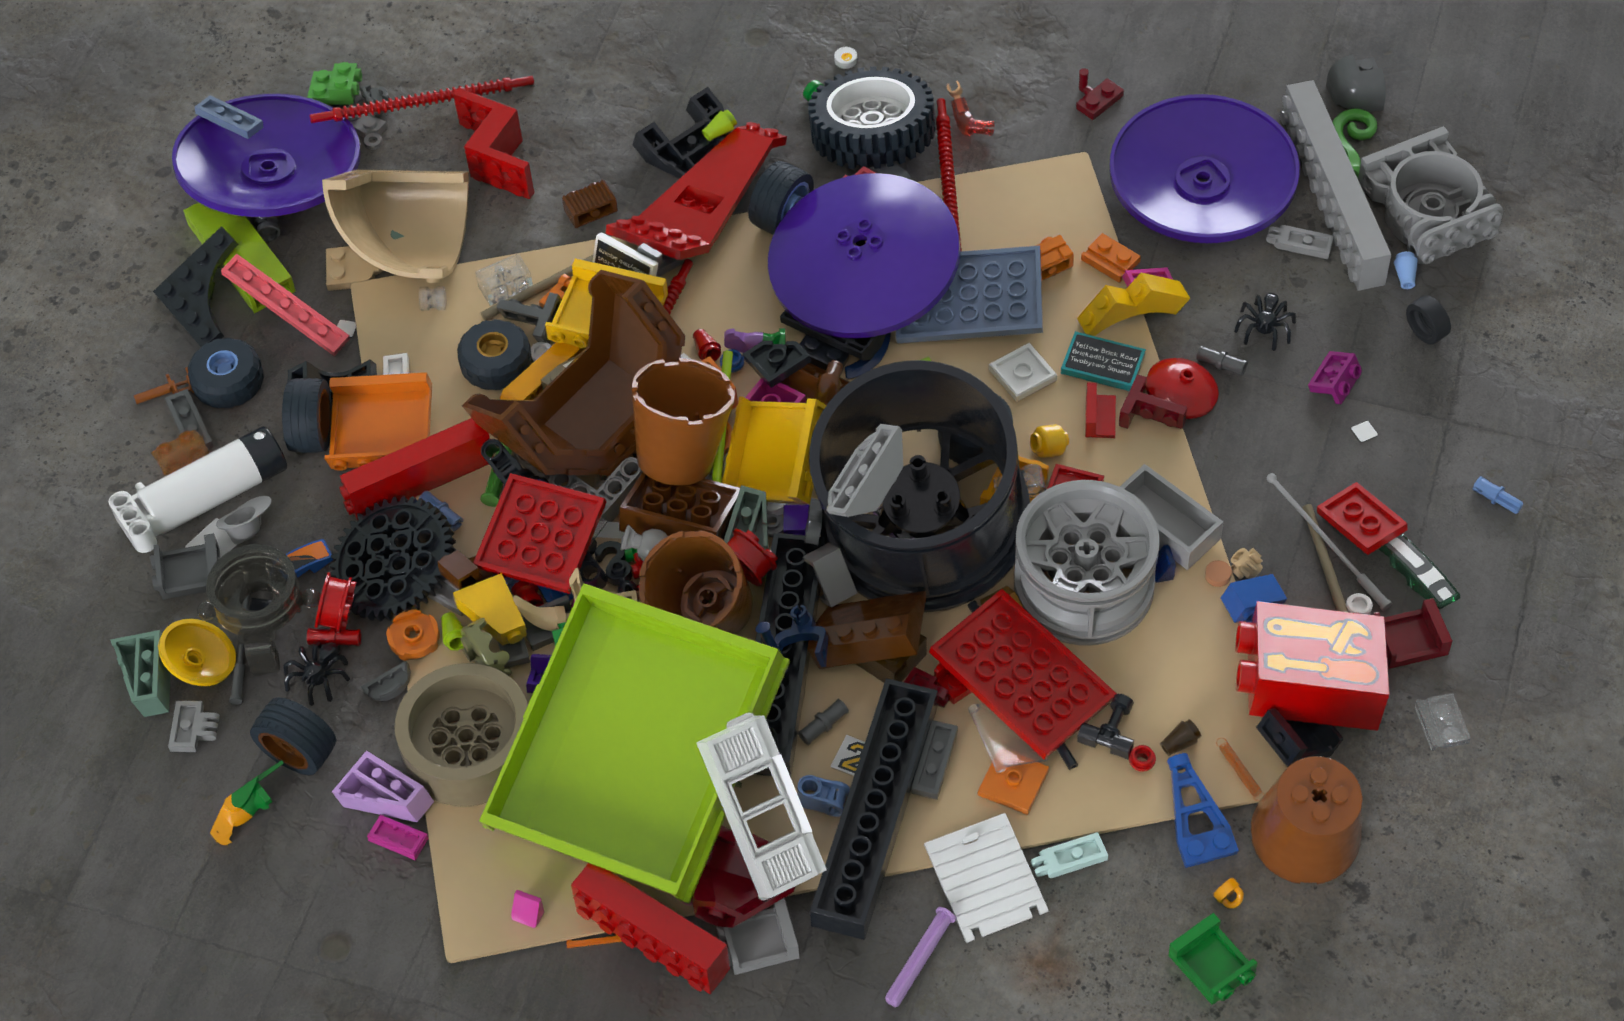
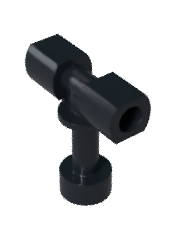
M1115 694L1110 704L1113 712L1108 724H1102L1098 728L1083 723L1078 733V742L1093 748L1100 744L1110 748L1111 754L1129 759V754L1134 747V740L1120 735L1118 725L1123 715L1130 714L1134 705L1133 700L1127 695Z

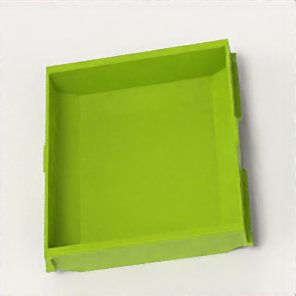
M583 583L541 681L537 684L526 708L523 722L479 822L483 824L482 827L494 831L495 828L673 894L679 901L689 904L726 817L696 742L727 729L728 721L750 712L754 716L764 715L766 719L790 660L784 658L779 649Z

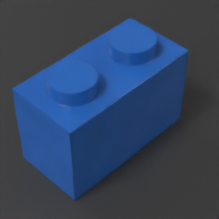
M1269 574L1230 583L1221 596V600L1234 623H1237L1239 621H1252L1257 601L1284 604L1287 597L1274 575Z

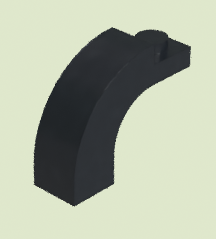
M368 360L348 371L338 373L322 371L308 361L288 370V380L317 378L326 380L328 385L330 378L377 375V366L372 360ZM330 389L331 399H332V405H333V393H332V391H331V389Z

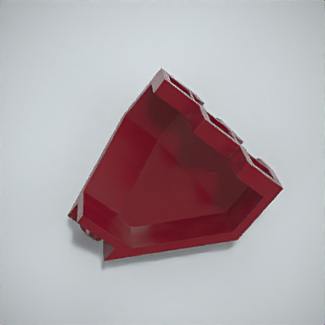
M721 826L692 896L695 917L715 926L733 928L794 892L796 886L767 900L759 899L758 892L733 831ZM751 833L757 848L770 843Z

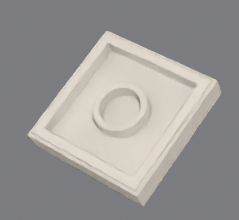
M1030 343L989 364L990 372L1016 402L1057 381V374Z

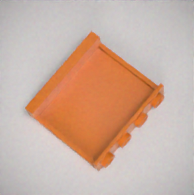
M427 372L330 378L329 387L333 393L329 455H325L324 459L331 469L344 471L347 468H357L430 436L432 382Z

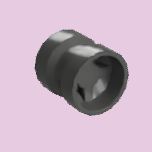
M277 216L253 217L256 231L265 242L274 241L280 236Z

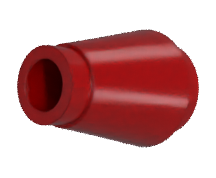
M704 329L696 330L692 337L699 358L704 360L710 356L715 362L721 356L720 344Z

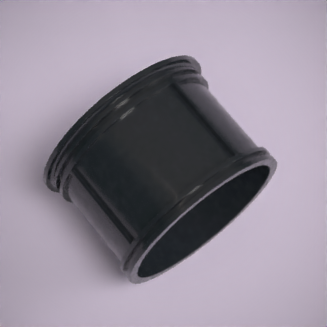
M912 360L895 362L872 369L849 382L830 400L821 413L811 438L809 451L810 473L816 495L823 510L820 535L825 537V545L831 543L840 548L856 591L867 599L925 591L924 612H935L971 602L998 584L1015 564L1017 525L1023 511L1030 503L1025 479L1019 468L1016 433L1012 420L1002 401L992 389L972 374L960 368L934 361ZM880 424L899 426L902 432L912 430L921 432L922 429L938 430L942 434L940 466L926 462L925 458L921 455L913 456L910 459V464L903 467L897 480L885 496L880 515L859 514L845 517L830 514L827 511L828 494L855 449L868 436L875 433L876 428ZM951 434H957L972 441L983 449V453L950 468ZM996 463L1003 476L992 498L988 503L967 508L960 497L957 482ZM946 525L956 527L955 529L936 535V531L944 528ZM902 530L913 534L914 539L893 538L886 535Z

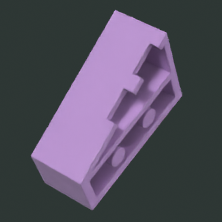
M368 751L361 756L332 791L345 808L412 822H418L434 803L424 786Z

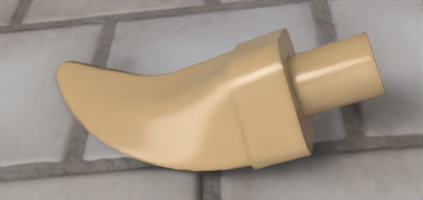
M517 595L513 596L515 605L520 613L529 622L547 631L559 629L558 624L566 622L570 613H565L564 606L536 607Z

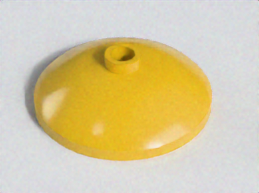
M198 619L178 620L170 624L163 631L159 639L158 651L162 663L171 674L186 683L197 686L218 684L231 674L235 666L236 653L231 640L222 630L206 621Z

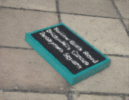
M1075 331L1061 367V374L1130 391L1141 368L1146 349Z

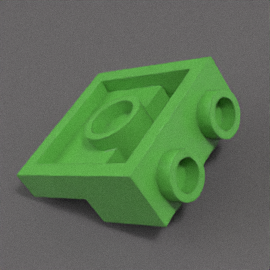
M342 62L335 63L333 71H314L307 98L317 100L326 105L354 104L355 96L359 95L358 82H362L361 68L357 67V63Z

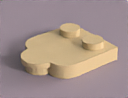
M350 246L326 249V285L328 291L351 289V284L375 279V275L383 271L360 257Z

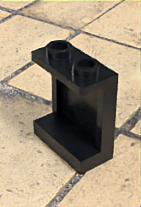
M1276 708L1269 709L1256 726L1260 734L1287 767L1307 757H1330L1343 741L1342 735L1333 725L1285 720Z

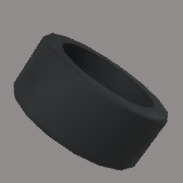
M1429 295L1422 296L1407 307L1406 316L1408 323L1421 341L1427 344H1435L1451 332L1450 318L1444 307L1435 298Z

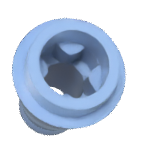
M1412 252L1398 253L1393 263L1401 288L1411 289L1415 287L1418 259Z

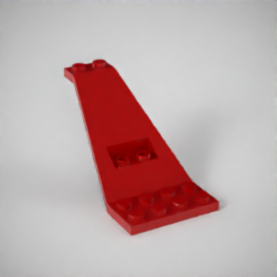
M748 122L745 126L736 127L639 216H632L628 220L619 219L616 223L607 224L605 234L638 246L645 243L663 255L677 260L709 253L771 149L786 145L787 136L779 134V131L776 129L760 128V124Z

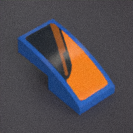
M320 539L288 552L275 560V563L284 580L290 583L309 569L315 573L333 561L331 558L333 554L326 541Z

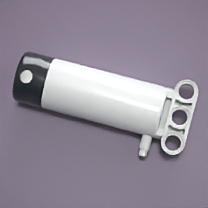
M261 426L146 487L141 482L135 485L137 493L132 496L126 491L116 492L109 498L108 502L118 524L138 552L147 553L154 549V545H157L156 536L175 529L287 469V462L273 434L267 427Z

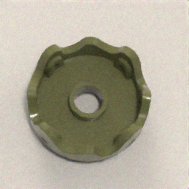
M480 618L463 627L460 640L464 646L462 650L470 662L474 660L475 664L493 667L510 676L512 674L509 667L504 668L510 659L508 652L503 650L495 653L491 652L489 644L492 641V635L481 631L487 624L485 618Z

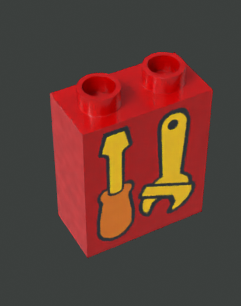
M1257 601L1252 622L1239 621L1235 640V652L1248 654V660L1240 659L1238 664L1236 691L1249 694V715L1263 717L1269 709L1276 708L1285 720L1378 731L1389 698L1384 617Z

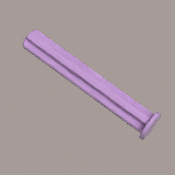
M937 907V915L886 994L885 998L888 1004L894 1007L900 1005L950 923L956 921V916L946 908Z

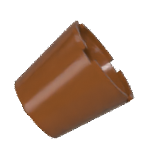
M679 358L678 362L665 363L664 359L651 362L635 374L632 382V401L637 463L639 468L648 477L669 485H689L699 482L709 475L735 398V390L730 385L731 380L722 371L701 361Z
M681 531L661 540L646 556L639 573L640 592L638 593L641 603L735 635L746 625L753 607L752 592L736 554L724 540L706 531Z
M1318 756L1307 757L1291 764L1261 798L1252 816V844L1262 863L1277 876L1300 884V882L1322 884L1342 875L1354 862L1361 844V788L1353 773L1343 764L1333 759Z

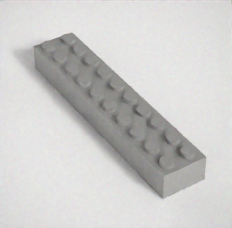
M1311 80L1287 85L1286 94L1282 98L1284 107L1283 111L1280 112V119L1282 124L1286 125L1288 129L1287 134L1294 143L1298 158L1301 159L1303 173L1310 180L1311 192L1317 196L1318 208L1324 212L1325 224L1327 228L1331 229L1334 236V245L1340 249L1341 261L1347 265L1349 280L1354 282L1357 291L1384 286L1391 252L1315 82Z

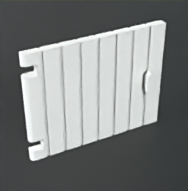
M1006 813L924 843L966 943L975 940L972 933L973 930L979 929L983 937L1032 918L1031 908L1037 907L1040 915L1048 912L1047 905Z

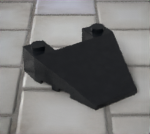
M709 87L691 97L687 105L686 111L696 124L671 141L655 122H652L636 133L632 145L646 163L680 179L731 133L730 131L712 141H708L702 133V130L707 127L720 111H724L722 103Z

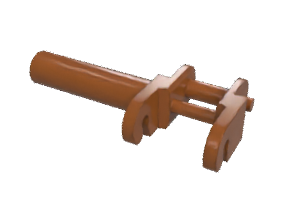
M166 374L167 384L133 395L136 404L171 392L175 394L185 389L194 394L188 375L186 376L187 380L175 384L174 380L170 379L169 374ZM189 384L188 387L177 389L178 386Z

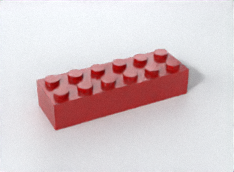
M588 863L572 882L571 888L576 911L582 918L594 920L604 932L608 934L614 933L619 936L626 946L630 948L636 947L650 961L654 963L658 961L665 965L668 972L676 977L682 976L687 979L688 983L697 991L704 990L711 995L730 970L726 943L614 873Z

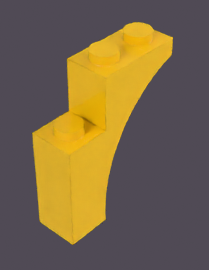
M1140 273L1126 289L1105 285L1077 317V320L1085 334L1096 336L1111 325L1133 316L1146 313H1169L1176 315L1190 300V297L1180 281Z

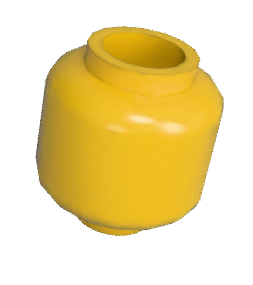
M1058 424L1039 426L1030 436L1031 449L1041 458L1061 456L1065 452L1066 446L1069 445L1067 432H1064L1063 428Z

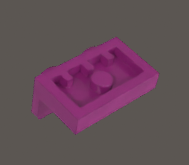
M1329 351L1308 384L1310 392L1332 394L1335 403L1341 405L1362 373L1356 355L1354 353Z

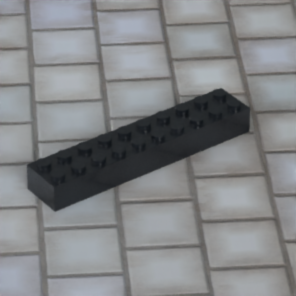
M774 533L771 551L778 558L775 561L777 568L767 572L759 623H770L769 629L774 639L778 633L792 628L793 618L790 612L797 605L800 610V606L804 605L807 608V612L811 613L816 622L821 585L813 566L806 563L803 557L824 546L825 537H819L818 545L805 543L804 535ZM757 633L756 642L765 644L760 633ZM809 640L795 642L783 648L782 655L784 658L789 659L790 662L766 718L790 778L810 660V653L807 650ZM769 767L754 774L772 776Z
M886 678L825 864L827 870L822 873L810 910L811 927L865 940L911 794V787L928 731L936 714L938 690Z

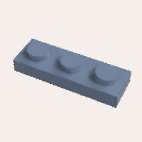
M211 95L195 106V113L247 139L264 128L263 120Z

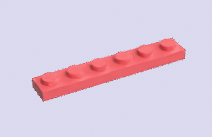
M238 254L221 270L223 276L333 356L350 340L346 332Z

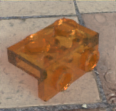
M196 430L185 431L177 439L162 443L157 446L156 450L151 452L164 477L210 453L202 436Z

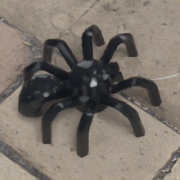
M1267 293L1264 297L1265 310L1263 311L1261 296L1257 295L1254 304L1258 305L1259 313H1256L1249 303L1243 302L1240 312H1244L1247 307L1254 317L1249 314L1242 315L1236 323L1234 332L1237 333L1241 322L1248 318L1256 323H1251L1248 326L1243 342L1245 345L1248 343L1252 329L1256 327L1257 331L1262 334L1273 332L1272 350L1275 351L1278 339L1275 326L1285 327L1287 344H1290L1291 330L1286 322L1280 321L1291 316L1292 323L1295 324L1296 314L1288 312L1277 318L1282 308L1284 312L1287 311V300L1282 301L1276 309L1279 302L1278 295Z
M316 642L312 648V661H309L306 656L304 647L300 646L298 652L306 666L296 660H289L283 665L284 676H287L284 680L285 691L289 692V681L292 677L303 676L302 682L306 681L307 685H309L307 696L310 706L314 705V686L321 685L322 683H324L327 700L331 702L333 697L327 676L335 673L341 674L347 682L350 680V677L342 669L327 670L337 660H341L344 665H348L349 662L344 655H339L340 649L336 643L328 642L322 645L321 642ZM319 648L320 656L319 660L317 661V652ZM293 664L302 669L303 672H291L288 674V666Z

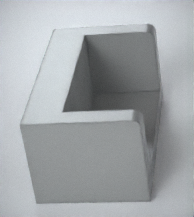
M827 543L803 557L806 563L813 566L824 593L820 596L821 602L829 607H833L857 594L840 548Z

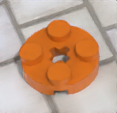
M408 610L398 614L393 619V623L387 629L386 636L390 649L398 655L399 659L407 661L424 657L436 651L440 632L433 616L422 614L420 610ZM411 631H415V633H420L415 638H408V636H410Z

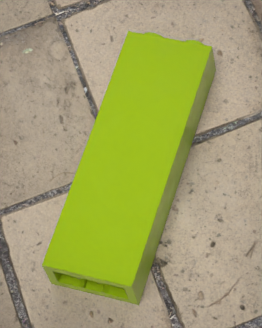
M199 202L183 210L188 226L202 244L221 226L238 243L226 258L221 270L238 254L290 293L296 292L291 275L245 216L220 212ZM231 282L254 314L266 308L258 300Z

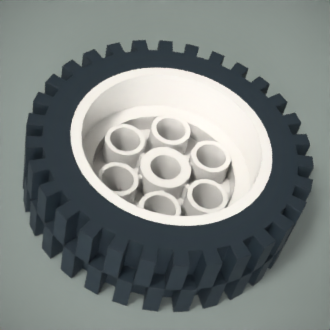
M870 67V71H864V68H857V73H852L851 70L845 71V76L843 77L837 74L834 76V81L830 79L824 81L825 86L819 85L817 92H813L811 95L812 99H809L808 111L812 144H814L815 150L819 151L823 158L827 156V161L831 163L837 160V165L842 167L848 163V168L855 169L857 165H861V168L863 166L868 168V166L874 165V169H880L881 164H886L887 167L894 166L893 162L895 161L902 164L906 162L905 157L912 160L916 157V152L920 154L924 152V146L929 147L931 140L935 136L936 128L932 90L930 87H927L925 81L921 82L919 76L912 77V73L908 71L901 74V69L895 68L891 72L889 67H882L881 71L877 70L876 67Z

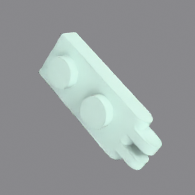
M1096 832L1044 849L1039 852L1038 857L1031 860V864L1034 868L1038 867L1035 869L1037 877L1048 874L1049 878H1054L1107 861L1108 853L1099 833Z

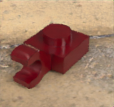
M914 667L904 680L905 683L938 690V706L944 708L950 698L946 697L949 691L937 686V677L917 667Z

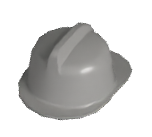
M269 496L253 498L233 512L220 518L216 526L218 529L226 530L234 544H240L249 540L259 532L261 515L270 507L272 500Z

